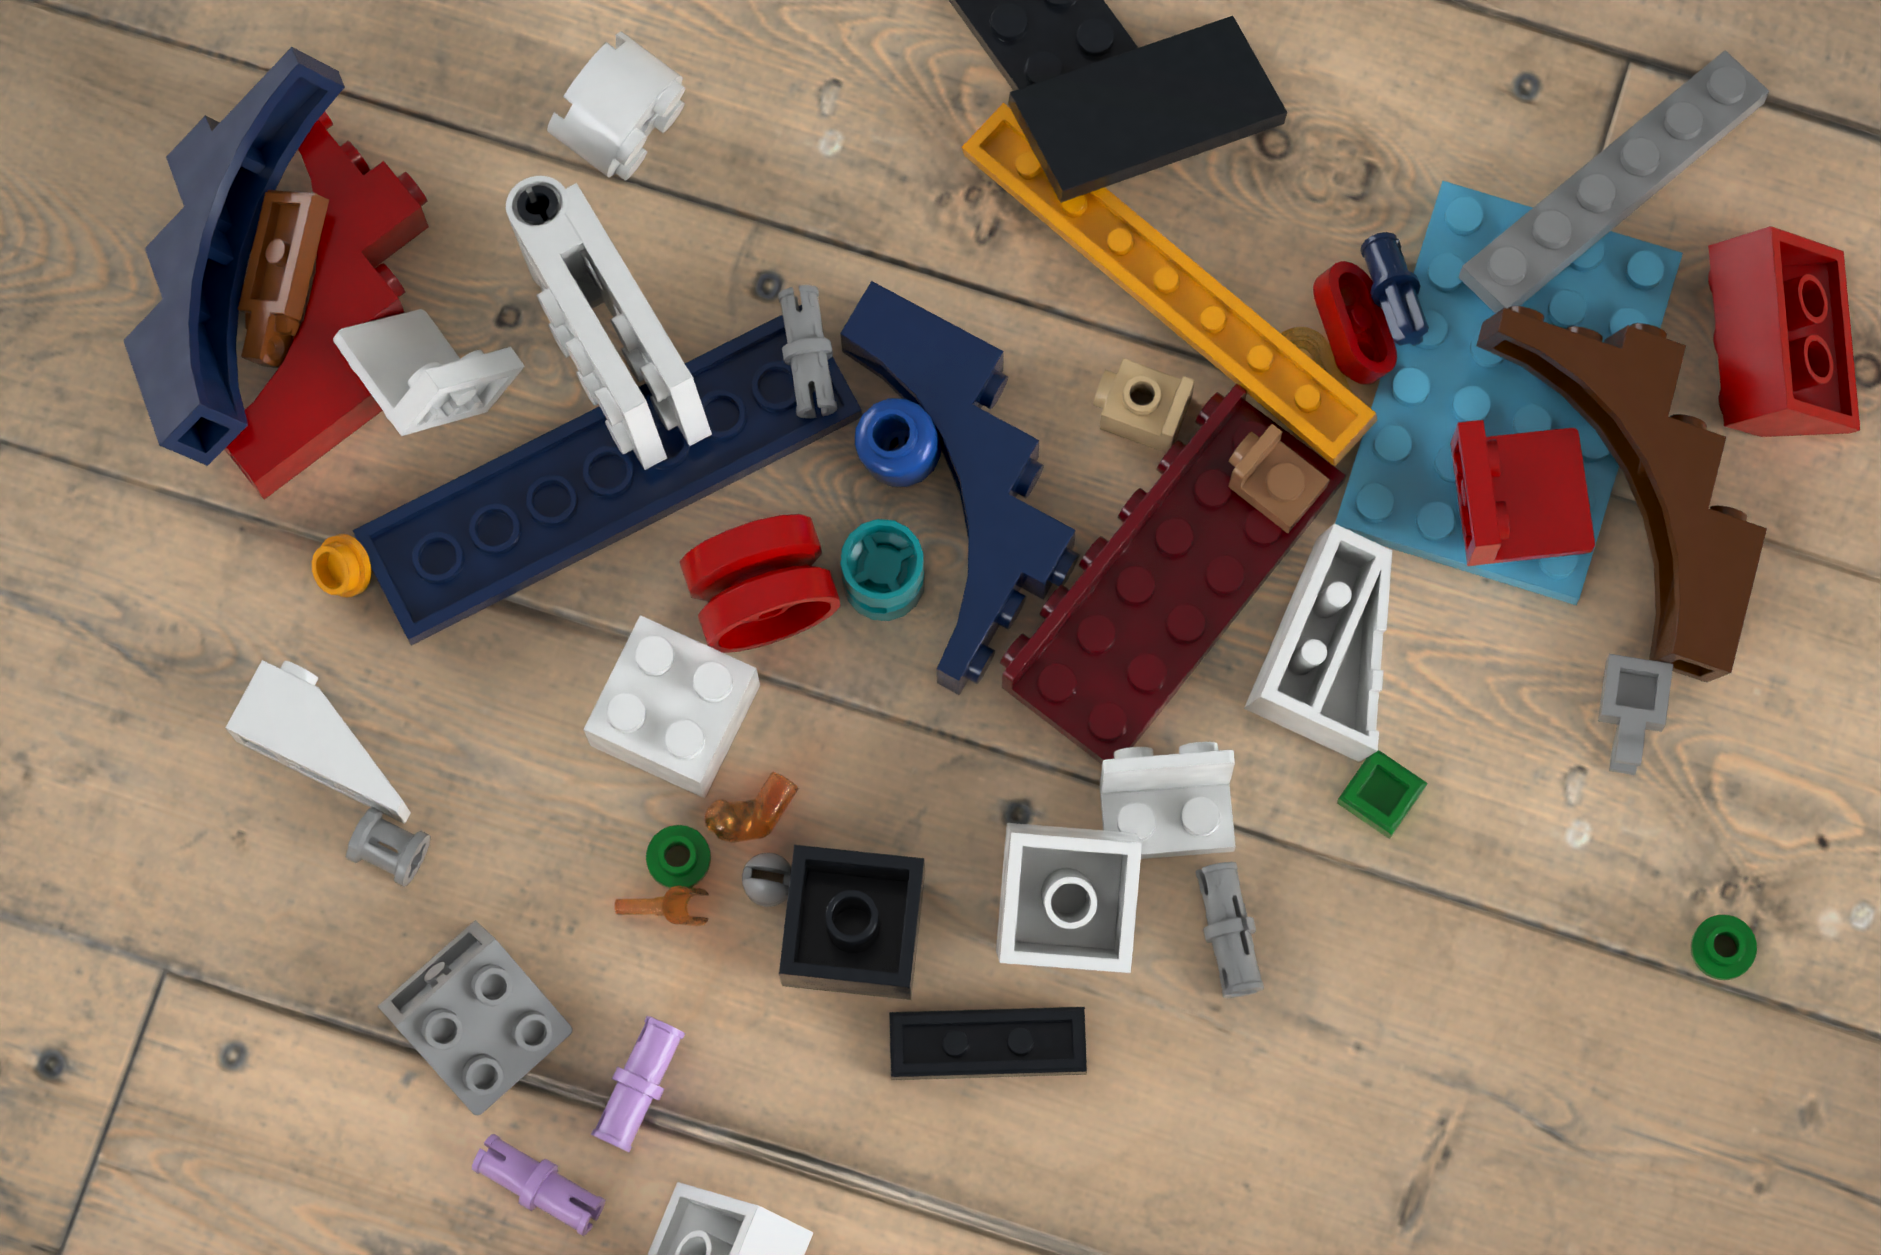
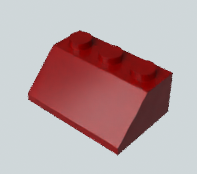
M1772 226L1709 245L1710 271L1708 274V284L1713 295L1716 328L1713 334V343L1718 354L1721 387L1718 402L1723 414L1724 427L1759 437L1850 434L1860 431L1844 251Z

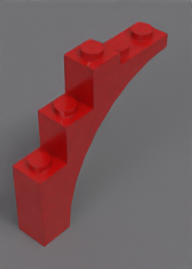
M326 112L315 122L298 148L311 179L313 193L329 199L317 250L316 274L304 320L283 363L256 399L245 409L248 426L225 448L227 454L264 500L383 411L359 376L352 370L348 361L334 343L333 338L342 328L405 313L399 297L406 292L396 276L382 262L429 228L421 207L428 200L407 172L397 177L384 161L370 170L364 158L350 141H346L339 146L327 129L333 126V122Z

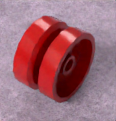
M790 514L755 520L703 541L688 551L679 561L691 598L708 602L699 612L698 618L709 647L722 653H730L766 646L816 626L832 616L841 607L840 598L830 570L812 566L821 556L822 549L811 517L802 514Z

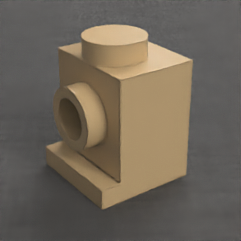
M1123 358L1117 373L1105 370L1094 398L1093 405L1103 409L1100 429L1167 453L1175 443L1192 399L1195 380L1185 376L1180 379ZM1135 390L1152 396L1154 399L1147 405H1137L1131 400L1130 394Z

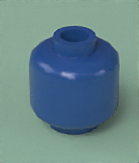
M888 398L873 404L862 414L855 429L854 445L859 460L877 481L891 487H909L922 482L934 471L941 457L942 440L932 418L919 404L907 399Z

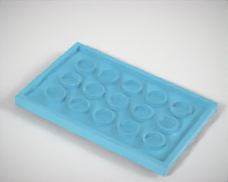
M1442 181L1414 270V274L1417 276L1421 286L1417 296L1429 329L1423 335V342L1416 346L1410 343L1400 346L1395 343L1397 362L1390 372L1380 378L1371 407L1377 413V422L1361 439L1335 524L1382 546L1577 605L1594 549L1591 553L1467 566L1450 446L1458 422L1484 420L1486 437L1576 428L1580 437L1595 545L1619 465L1596 430L1561 394L1523 367L1476 346L1482 322L1496 313L1459 279L1461 268L1529 212L1532 207ZM1610 231L1521 306L1540 312L1544 315V322L1564 329L1577 326L1596 331L1602 335V342L1627 325L1630 326L1634 323L1649 324L1661 328L1683 253Z

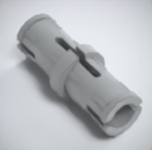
M801 285L799 286L802 303L801 312L799 311L798 298L794 296L793 287L784 289L778 294L788 343L782 347L785 364L791 365L797 416L801 418H816L813 392L815 391L817 404L821 408L822 416H827L837 411V403L834 400L828 359L833 356L831 341L824 338L818 300L819 290L816 286Z
M1236 862L1218 863L1196 870V877L1203 896L1208 926L1204 927L1203 931L1206 942L1213 945L1220 973L1223 998L1241 997L1264 990L1251 935L1256 932L1254 918L1247 917Z

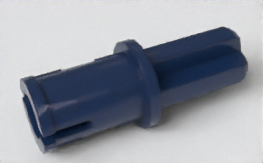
M1382 232L1372 235L1364 241L1360 250L1362 257L1365 258L1373 281L1370 292L1374 304L1383 309L1394 342L1400 346L1408 343L1416 346L1423 342V335L1429 329L1417 296L1421 287L1419 280L1414 273L1408 271L1401 251L1400 241L1394 233Z

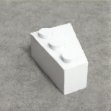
M1335 523L1316 539L1244 709L1358 762L1378 751L1379 731L1376 730L1379 692L1382 691L1384 670H1381L1383 632L1387 630L1392 550Z

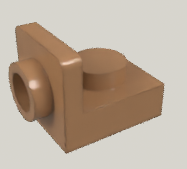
M1271 424L1261 437L1251 432L1236 448L1228 461L1235 467L1228 487L1286 533H1289L1326 489L1329 479L1280 441L1282 431Z

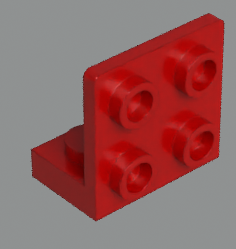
M1484 420L1457 423L1450 446L1467 566L1587 554L1593 551L1595 538L1580 437L1576 428L1486 437Z

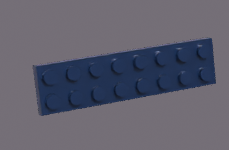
M802 305L799 306L800 312L802 311ZM782 314L685 363L693 377L712 435L689 446L678 426L667 430L650 400V397L653 395L647 384L645 383L638 387L647 401L667 459L644 470L633 450L624 455L620 452L606 426L605 421L607 418L599 406L352 530L356 539L366 550L371 568L411 646L860 419L862 409L833 356L828 359L834 400L837 403V411L830 415L822 416L821 408L817 404L815 391L813 392L816 418L798 417L791 365L785 364L783 359L782 347L788 343Z

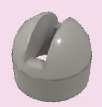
M761 853L754 856L747 862L742 873V884L746 895L751 901L764 907H772L783 903L788 898L791 866L785 858L775 853ZM756 869L784 874L783 884L751 878L752 872Z

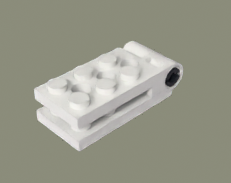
M533 176L516 184L507 197L506 212L530 274L535 283L541 287L542 292L537 294L538 300L551 322L548 325L558 346L566 358L571 356L579 370L576 373L586 394L594 406L600 405L606 416V426L620 452L624 455L633 450L644 470L667 459L646 399L592 310L602 303L606 304L613 316L610 320L624 346L621 350L638 382L645 380L653 395L650 397V400L665 428L670 430L678 426L689 446L712 435L691 373L578 184L575 183L565 189L559 181L548 176Z

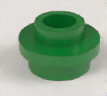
M673 825L660 830L651 839L646 851V863L651 876L657 883L668 889L685 890L697 885L706 876L711 863V853L707 841L697 830L684 825ZM675 846H683L690 851L688 862L680 867L671 866L666 861L667 852Z
M1715 915L1706 919L1697 927L1691 939L1690 948L1694 963L1700 971L1713 979L1732 980L1740 977L1752 966L1756 958L1757 942L1753 931L1744 921L1731 915ZM1721 935L1730 937L1736 945L1735 955L1732 957L1720 956L1714 949V939Z

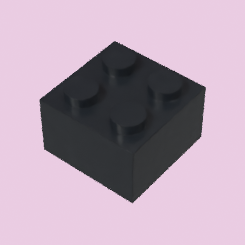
M794 845L779 967L782 986L911 1000L925 880L924 858Z

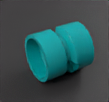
M884 519L863 523L849 534L842 547L840 562L843 587L848 602L859 614L872 620L891 621L904 617L917 606L924 592V554L919 539L908 527L894 520Z

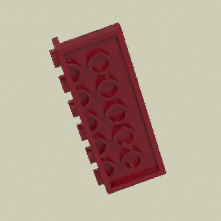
M1237 383L1226 397L1216 392L1209 399L1195 420V423L1201 426V428L1187 445L1177 440L1171 446L1157 466L1156 470L1162 474L1159 480L1148 493L1142 488L1134 492L1117 517L1123 522L1121 527L1109 541L1100 536L1091 545L1079 563V567L1084 570L1083 574L1070 590L1062 584L1053 592L1039 613L1045 619L1042 625L1031 638L1024 633L1019 635L1000 661V664L1006 668L1002 674V688L1101 764L1103 760L1114 759L1115 751L1133 747L1345 481L1346 475L1248 403L1246 401L1247 390ZM1271 424L1282 431L1280 438L1282 443L1329 479L1326 489L1289 533H1286L1228 487L1235 468L1228 461L1236 448L1251 432L1261 437Z

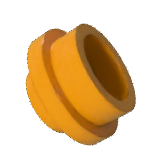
M337 534L327 538L321 547L315 551L312 558V572L316 583L324 592L348 598L366 590L371 579V564L366 550L357 539L348 534Z

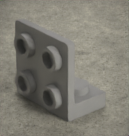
M476 920L378 1006L474 1115H481L572 1033L571 1025L500 943Z

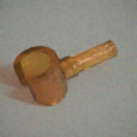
M675 886L670 888L664 897L616 899L615 913L617 915L655 914L656 916H665L673 924L698 927L707 923L708 918L689 916L687 905L690 898L694 895L708 896L709 893L701 888Z

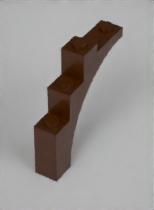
M1510 306L1507 309H1501L1482 322L1476 346L1523 367L1567 400L1596 430L1622 469L1641 512L1654 565L1656 616L1649 660L1673 664V672L1706 683L1730 674L1767 528L1747 522V515L1735 508L1715 505L1709 509L1726 436L1706 430L1707 424L1693 416L1674 414L1668 417L1686 345L1666 339L1667 333L1664 330L1649 324L1634 323L1630 326L1627 325L1602 342V335L1596 331L1577 326L1564 329L1544 322L1543 314L1531 308Z

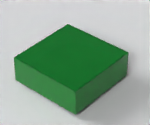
M1378 750L1366 758L1338 798L1337 804L1390 839L1428 783Z

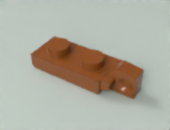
M268 190V192H265L238 310L245 313V329H247L241 353L242 358L264 367L279 368L283 363L294 340L292 335L296 334L300 326L299 321L302 318L329 199L316 193Z

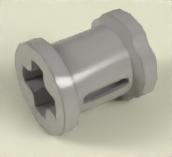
M371 807L361 818L352 834L346 858L354 863L361 860L367 861L393 874L395 883L405 887L418 872L428 851L431 836L423 831H419L414 835L382 819V812ZM379 841L395 848L398 853L380 845Z

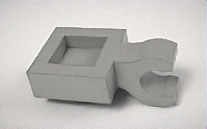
M1609 654L1605 664L1598 722L1617 725L1609 771L1635 775L1637 766H1640L1642 761L1645 729L1662 732L1665 727L1673 664Z

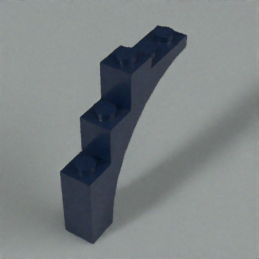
M293 47L280 58L221 122L205 115L166 156L184 207L145 247L162 300L123 340L159 446L207 466L248 426L238 382L236 352L238 306L265 192L276 190L289 162L315 122L345 88L338 70Z
M871 281L840 333L842 352L883 379L902 399L919 404L932 418L935 428L941 437V451L962 503L968 536V577L957 625L937 667V683L960 695L968 680L978 684L987 671L995 654V650L988 647L999 626L1009 630L1017 619L1027 597L1019 592L1020 589L1023 588L1044 600L1052 584L1057 586L1065 585L1080 554L1072 550L1075 542V529L1016 498L1017 494L1024 498L1030 495L1042 473L1044 465L1037 461L1039 458L1038 439L981 409L984 406L991 410L999 400L1007 384L1008 376L1002 373L1004 351Z

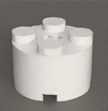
M619 32L616 34V49L606 42L572 82L563 96L573 104L565 119L554 112L549 121L547 131L607 177L617 174L626 181L637 170L647 154V151L642 148L647 140V136L654 128L664 133L682 111L685 105L680 100L685 91V87L681 85L683 77L626 34Z

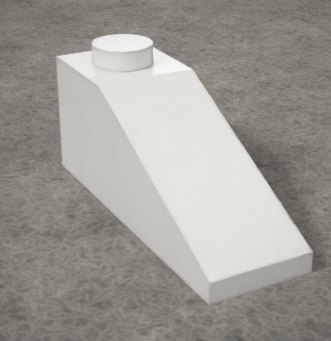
M262 660L226 726L234 740L369 807H374L383 814L405 824L411 812L320 688L315 686L319 678L303 667L289 661H284L281 668H278Z

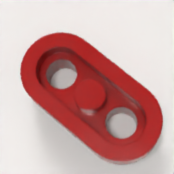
M1340 261L1316 278L1313 286L1314 299L1336 366L1343 375L1354 382L1370 385L1395 367L1397 350L1383 309L1374 304L1370 292L1373 281L1359 266L1351 262Z

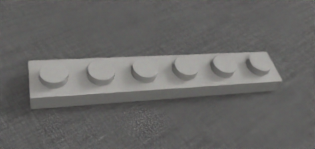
M1726 50L1723 51L1466 262L1461 268L1459 279L1495 313L1510 306H1521L1761 107L1766 101L1769 90Z

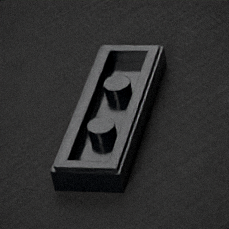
M1085 1007L889 1012L891 1080L1087 1074Z

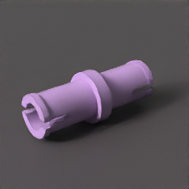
M646 1016L644 1027L624 1069L616 1068L612 1079L617 1081V1084L596 1128L591 1133V1135L627 1152H630L632 1148L631 1144L652 1099L659 1101L663 1094L664 1088L659 1086L680 1040L685 1035L684 1032L650 1016Z
M495 1134L490 1135L486 1139L484 1145L489 1149L487 1152L481 1148L479 1149L472 1164L474 1172L483 1174L520 1196L519 1204L530 1211L538 1207L577 1230V1233L585 1236L592 1229L593 1224L589 1220L590 1218L595 1221L598 1220L605 1205L604 1198L595 1196L558 1174V1166L551 1161L544 1159L538 1162L502 1141Z

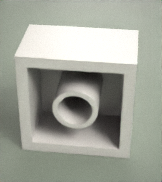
M640 615L583 730L591 747L705 798L760 687L757 669Z
M1007 823L996 953L999 962L1131 973L1142 842L1137 834Z

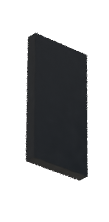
M1234 16L1012 91L1008 101L1011 111L1060 202L1283 125L1287 116V110Z

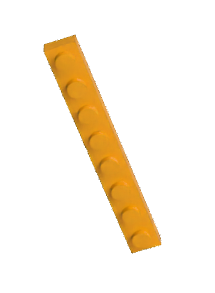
M1002 103L961 147L966 158L1234 383L1247 390V394L1334 467L1377 422V413L1107 188L1104 187L1060 202L1013 112L1005 103Z

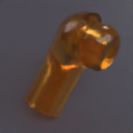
M771 772L755 799L733 802L721 799L713 802L706 810L705 825L709 831L716 834L718 839L730 843L763 839L773 831L799 788L784 776Z

